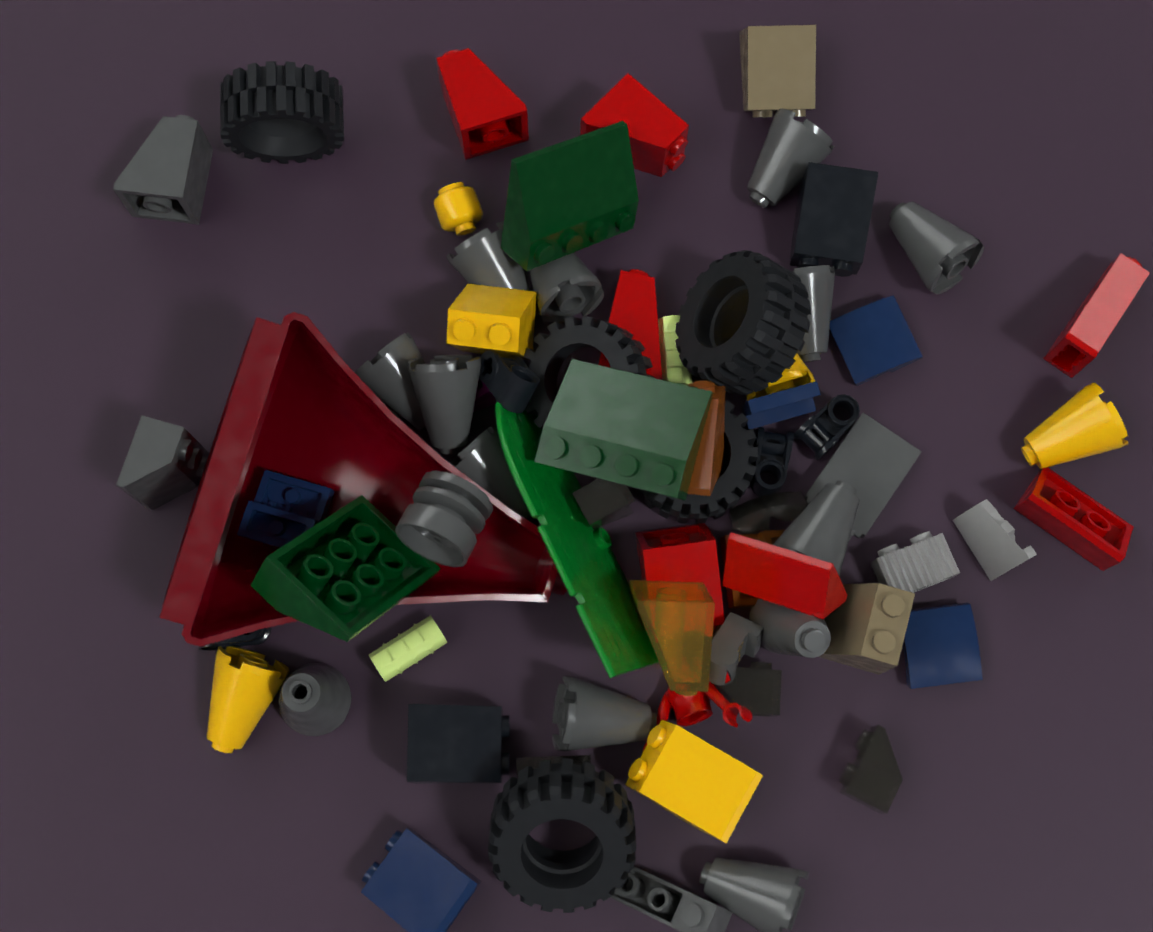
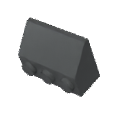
M141 415L116 486L145 508L154 510L198 487L209 452L185 427Z

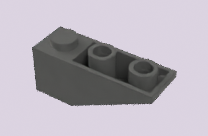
M635 866L628 872L629 878L625 884L619 889L615 887V894L610 897L680 932H725L732 916L731 911Z

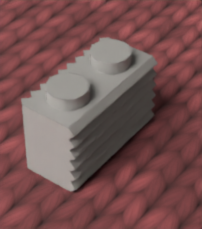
M930 531L911 538L912 545L899 549L898 544H893L877 551L879 557L871 562V567L879 583L912 593L960 574L943 533L932 537Z

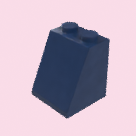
M406 828L403 833L397 830L384 848L389 853L383 862L378 864L375 861L363 876L362 881L366 885L361 893L407 932H447L482 881L411 828Z

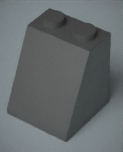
M177 115L176 117L163 116L115 181L113 190L132 217L199 225L213 149L198 120L187 115Z

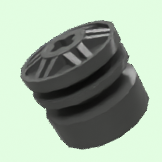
M442 471L426 472L419 483V487L412 496L414 504L408 505L395 528L397 537L412 551L430 561L450 567H462L467 563L477 543L475 534H479L484 529L485 521L493 511V505L489 502V497L482 490L459 476Z

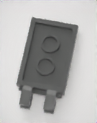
M862 413L803 499L806 500L805 503L809 504L827 483L835 484L837 480L851 485L857 490L855 495L860 499L850 539L853 535L858 539L860 537L863 539L922 451L865 413Z

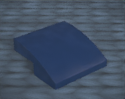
M894 295L860 307L830 321L832 335L857 386L888 371L892 373L924 358Z
M817 381L746 401L741 411L748 419L745 426L746 429H754L816 411L813 397L821 395Z
M265 470L254 502L248 501L237 535L281 548L325 519L335 491L328 487Z
M970 603L911 610L902 645L905 654L907 685L910 689L983 680L978 637Z

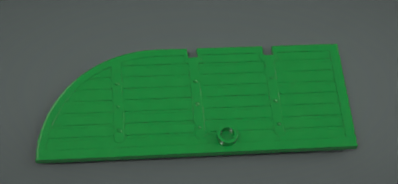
M496 402L495 414L499 440L511 475L531 517L538 518L540 526L537 529L569 595L575 596L579 603L575 608L609 678L665 661L666 658L654 634H652L651 628L610 547L612 546L611 537L604 528L600 527L574 472L534 462L543 430L533 422L538 416L527 414L526 410L523 413H513L504 409L499 402Z

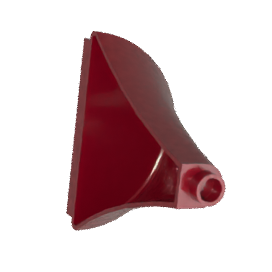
M292 312L284 316L280 324L256 317L210 449L159 616L161 619L183 624L182 636L187 643L202 647L256 630L298 621L278 612L251 586L265 558L279 548L237 535L248 501L254 502L265 470L333 489L335 493L325 518L363 495L396 527L408 505L414 504L412 496L419 487V483L426 472L442 471L459 476L477 486L489 497V502L493 505V511L485 521L484 529L479 534H475L477 543L467 563L462 567H450L435 563L441 568L440 571L397 605L483 600L548 603L551 593L563 596L567 592L537 526L515 513L451 465L393 414L344 362L308 316Z

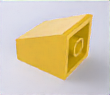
M467 284L448 308L447 344L463 352L483 354L486 351H495L499 356L509 357L517 355L529 360L524 357L527 348L533 349L537 292Z
M661 720L659 725H656L649 733L647 738L648 745L643 754L631 765L628 772L629 778L625 786L690 826L727 843L763 775L680 726Z

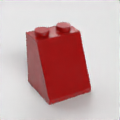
M469 48L450 50L443 56L436 58L441 90L465 160L529 141L528 113L525 103Z
M629 73L581 118L580 135L624 121L628 125L634 169L662 177L669 169L675 171L686 157L684 152L688 144L689 125Z
M700 523L635 532L648 622L652 634H659L661 637H672L680 634L681 630L694 629L697 632H708L716 629L717 625H722L725 618L716 539L707 525Z

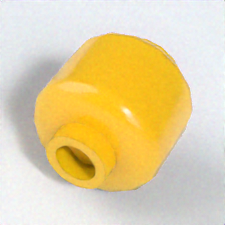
M456 182L439 189V195L434 200V208L442 229L449 232L455 231L457 236L475 231V224L482 219L483 211L474 188L464 186L463 182Z

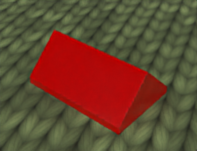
M1048 467L1040 469L1013 508L1102 571L1121 563L1126 556L1134 526Z
M733 532L730 533L727 543L723 587L820 619L826 618L846 601L848 594L833 563Z

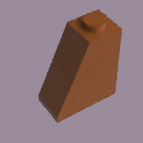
M701 380L689 383L688 386L712 391L713 396L687 494L711 496L724 466L725 386H718L711 381Z

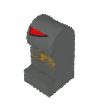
M730 612L707 647L706 663L703 668L704 677L716 685L731 683L735 678L737 665L743 655L746 654L754 658L760 649L764 626Z

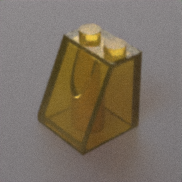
M630 580L632 595L670 691H675L677 694L684 696L696 695L698 691L708 692L715 603L703 582Z

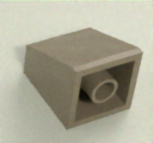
M816 25L747 26L740 31L744 111H752V118L773 117V111L783 108L795 112L796 115L794 117H806V110L815 109Z
M881 583L843 584L848 596L841 606L824 618L830 631L831 641L828 649L819 657L878 675L897 667L915 593Z

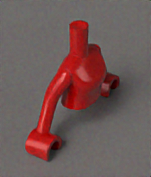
M680 654L672 658L677 681L667 689L661 699L656 725H659L661 720L668 722L672 707L675 712L677 725L690 726L702 722L713 714L710 699L723 711V719L729 725L735 728L738 727L736 722L738 713L744 721L750 722L752 720V713L748 708L738 703H730L716 686L704 677V674L690 675L685 655ZM646 742V744H645L644 747H643L642 753L644 752L646 746L648 745L647 742Z

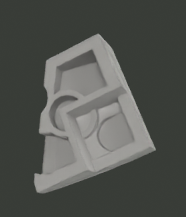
M987 499L953 520L990 581L1037 555L1031 546L1023 550L1015 542V529L1000 516L997 509Z

